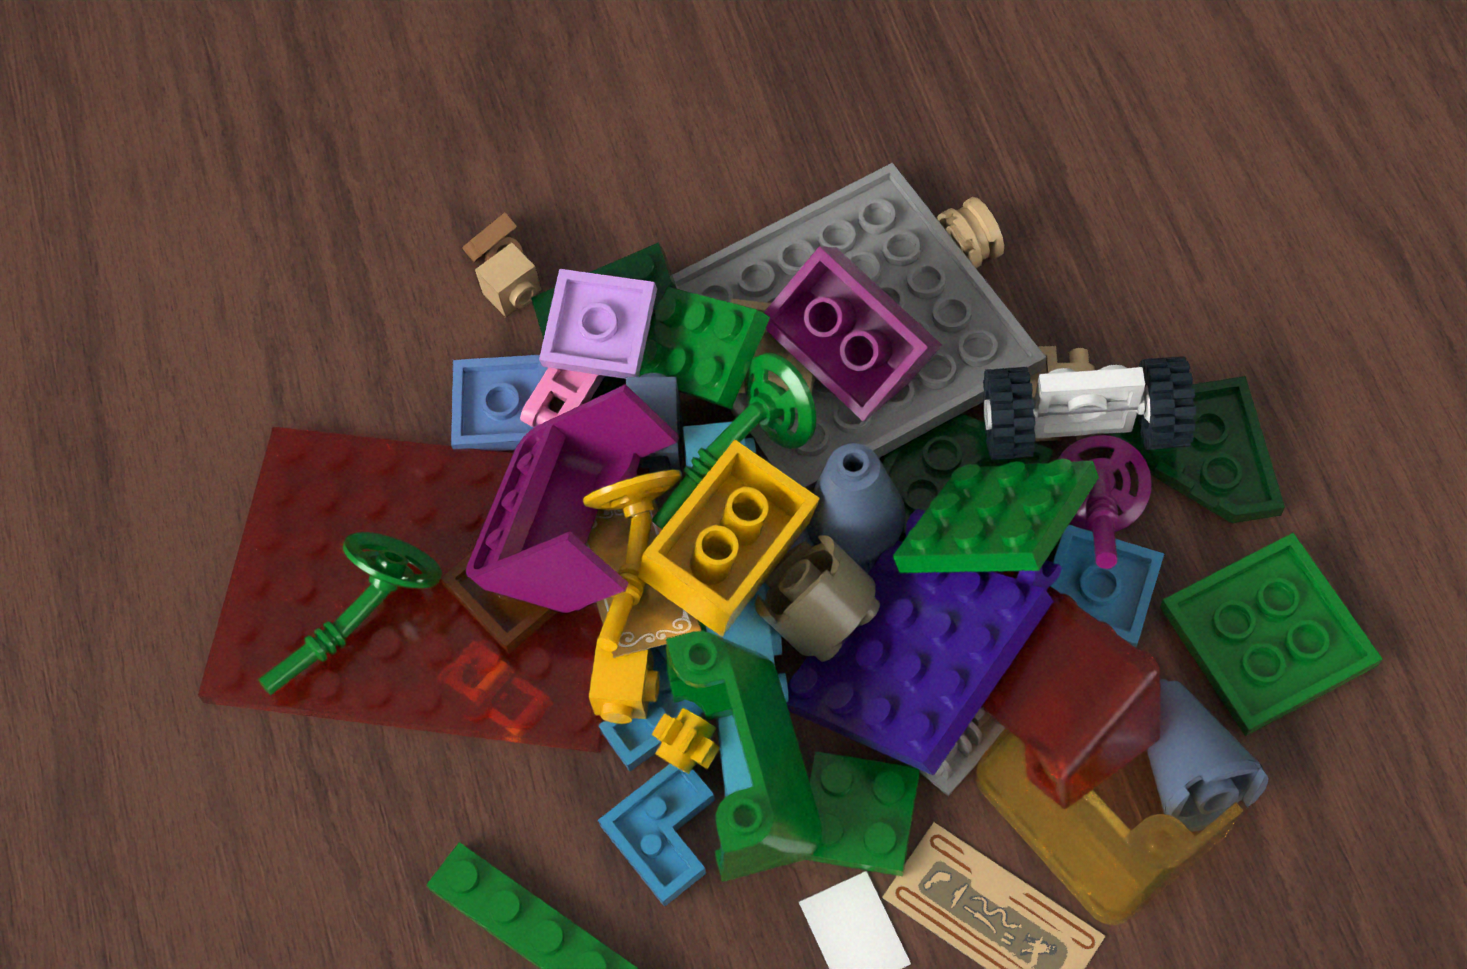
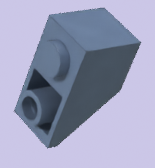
M646 373L640 377H626V385L679 435L677 443L642 457L636 470L637 474H650L666 470H680L682 474L684 420L677 378L666 377L659 373Z

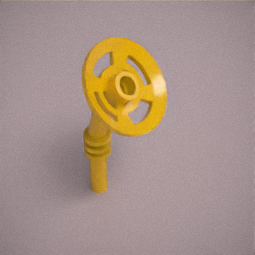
M666 470L630 478L603 487L583 498L586 507L603 510L623 509L625 519H631L625 565L619 567L618 574L628 582L626 591L611 596L613 600L597 640L598 646L606 651H615L617 649L631 608L640 602L641 594L646 585L644 581L638 578L643 553L649 544L652 523L650 513L655 511L652 501L665 494L682 479L680 470Z

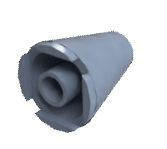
M858 443L840 446L830 455L812 491L820 500L807 526V531L814 545L822 543L817 536L827 535L858 565L877 561L885 550L893 547L897 540L899 541L905 525V506L900 493L872 449Z
M1159 679L1149 683L1141 690L1140 698L1135 704V709L1163 812L1171 827L1176 824L1180 832L1186 833L1208 829L1231 819L1232 816L1228 808L1242 800L1248 808L1265 791L1269 780L1262 765L1181 682Z

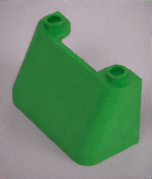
M695 631L666 638L667 674L674 703L684 701V699L694 702L703 710L706 721L729 715L733 716L752 787L737 790L727 795L719 804L716 812V828L721 848L715 851V857L722 882L792 864L810 857L817 850L822 836L821 821L780 679L773 662L765 655L706 631Z

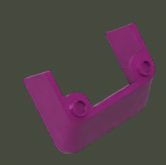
M626 384L534 427L521 439L514 451L466 568L467 576L484 590L563 613L581 610L587 605L626 591L628 582L586 546L599 509L586 507L583 498L603 487L637 477L636 470L640 459L677 443L679 435Z

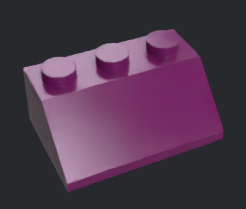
M819 246L764 312V314L770 316L765 330L862 421L870 418L909 384L942 346L939 341L837 247Z

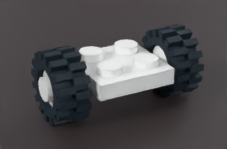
M1185 356L1142 359L1137 368L1109 365L1100 370L1077 372L1069 368H1060L1047 374H1039L1035 399H1032L1033 388L1032 383H1030V373L1027 367L985 369L983 402L985 435H987L986 443L987 449H989V457H991V460L1033 457L1035 438L1132 432L1137 414L1139 415V425H1141L1142 439L1144 438V446L1147 449L1190 447L1194 439L1195 421L1193 415H1196V406L1193 405L1195 391L1192 388L1193 377L1192 372L1189 373V362L1186 361Z

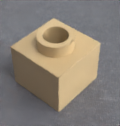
M512 242L475 269L482 293L505 317L517 308L520 309L532 302L531 297L541 291L535 265Z

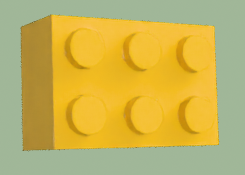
M734 440L645 550L638 578L723 637L808 526L820 498L740 442Z

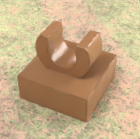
M506 212L462 247L473 262L484 253L485 261L489 260L497 254L498 248H505L511 242L523 252L517 240L505 237L517 227Z

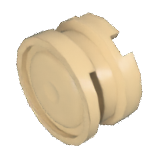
M971 197L963 203L962 208L958 210L950 208L937 216V220L975 268L982 265V260L988 257L995 259L1004 253V242L1000 228L991 211L980 199Z

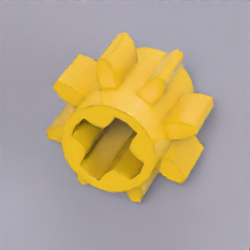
M685 708L681 709L677 718H672L664 713L651 734L662 742L655 754L687 774H690L695 764L708 769L720 749L715 742L710 740L716 727Z

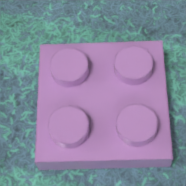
M559 269L539 357L541 365L543 367L624 379L626 377H639L657 293L655 282Z

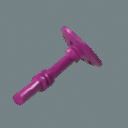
M1096 435L1076 441L1058 459H1068L1071 462L1083 461L1078 454L1088 449L1097 447L1114 449L1110 459L1095 458L1089 460H1093L1099 479L1070 522L1072 526L1093 532L1096 564L1100 568L1109 569L1117 563L1115 532L1130 526L1144 512L1150 499L1152 482L1148 465L1135 447L1120 438ZM1129 462H1132L1138 475L1139 484L1136 497L1129 494L1131 479L1129 471L1125 466ZM1117 470L1120 471L1123 478L1122 490L1116 489L1113 473ZM1117 505L1119 506V508H1120V509L1122 510V512H1123V513H1122L1121 515H1119V516H1118Z

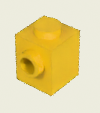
M596 643L589 700L595 715H600L603 720L617 724L630 723L632 718L647 719L649 702H657L660 687V672L653 670L654 658L651 648L613 657L612 651H606Z

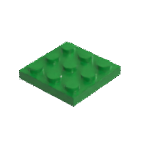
M1058 459L1050 463L1024 464L1023 462L1016 461L1002 466L980 467L977 464H968L957 468L893 555L899 573L1039 571L1099 479L1093 460L1071 462L1068 459Z
M1294 533L1162 600L1160 605L1161 610L1244 736L1257 731L1374 669L1383 660Z

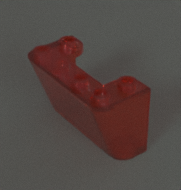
M1003 571L1001 574L1017 579L1019 571ZM1049 586L1046 591L1053 599V603L985 700L981 709L1025 743L1026 778L1066 810L1160 739V668L1156 660L1148 652L1138 650L1117 635L1108 623L1098 621L1080 608L1069 595L1059 593ZM1043 766L1049 770L1055 782L1046 774Z

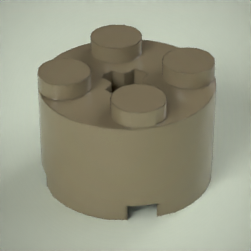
M827 535L817 536L822 542L811 547L804 541L786 553L764 582L770 587L765 601L759 595H757L755 601L757 613L799 653L805 656H815L821 662L835 656L842 646V641L858 625H864L871 621L880 607V602L874 597L876 587L873 578Z

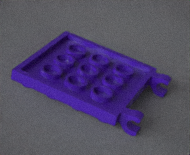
M916 509L910 515L906 524V537L925 513V510ZM897 540L893 547L888 548L881 554L868 573L875 582L876 590L874 597L880 602L877 614L868 623L858 625L842 641L841 648L831 659L821 662L815 656H808L787 684L789 701L786 704L789 712L934 776L1053 603V599L1046 590L1058 579L1062 570L1059 564L1045 561L1039 571H1019L1017 579L993 571L899 573L893 555L903 542Z

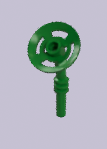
M763 353L751 360L744 379L745 394L749 406L706 449L700 448L698 450L700 457H693L691 459L692 467H685V477L652 518V522L660 529L666 526L734 440L741 442L757 425L773 442L784 448L797 449L812 439L816 429L814 400L803 376L787 359L775 353ZM768 370L778 375L789 390L786 391L783 387L769 381ZM795 408H797L798 426L794 433L791 428L795 422Z
M357 532L348 535L343 543V551L351 562L370 575L369 582L371 585L333 623L326 621L323 624L324 630L320 628L314 630L315 637L306 636L304 638L306 644L261 676L258 681L269 695H272L317 660L321 662L326 661V654L334 655L337 652L336 646L340 648L346 646L345 639L390 595L391 591H396L398 587L429 588L437 585L442 576V570L438 563L417 547L390 536L370 532ZM362 550H377V551H365V552H363ZM408 562L418 568L423 574H414L407 566Z

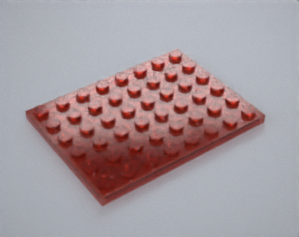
M273 427L198 697L203 703L600 753L603 734L598 725L605 720L600 715L594 714L589 700L596 643L603 627V622L596 602L587 605L581 610H574L568 613L558 611L509 654L449 592L441 579L437 585L429 588L398 587L396 591H391L390 595L345 639L346 646L343 648L336 646L337 652L334 655L327 653L326 661L321 662L317 660L275 693L269 695L258 679L306 644L304 639L306 636L315 637L314 630L317 628L324 630L323 624L326 621L333 623L371 585L369 582L370 575L351 562L343 551V543L348 535L357 532H370L390 536L409 543L432 557L440 566L443 576L474 550L514 454L471 448L453 449L452 446ZM638 467L636 470L637 477L650 474L649 468ZM362 550V551L365 552V551H377V550ZM408 562L407 566L414 574H423L418 568Z

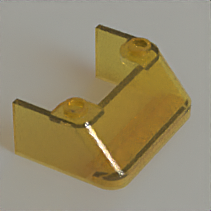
M1089 650L1025 703L980 757L976 769V783L982 794L1096 920L1108 925H1118L1132 918L1228 835L1243 809L1235 802L1197 836H1194L1181 821L1165 814L1152 815L1146 818L1132 831L1057 751L1071 737L1076 724L1075 711L1069 701L1088 687L1097 657Z

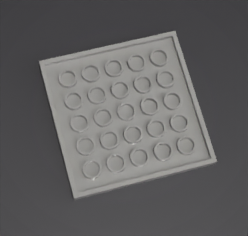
M893 163L673 274L677 289L726 302H731L732 298L772 303L819 246L837 247L942 344L941 348L913 380L866 421H862L815 377L812 397L816 409V429L812 439L807 444L797 449L784 448L773 442L759 425L747 435L749 438L754 437L755 448L764 460L810 492L813 491L830 455L840 446L850 443L862 444L872 449L877 457L880 458L982 403L985 369L1027 367L1030 376L1046 368V356ZM738 393L733 407L730 409L735 418L749 406L745 393ZM795 408V422L791 428L794 433L798 426L797 408Z

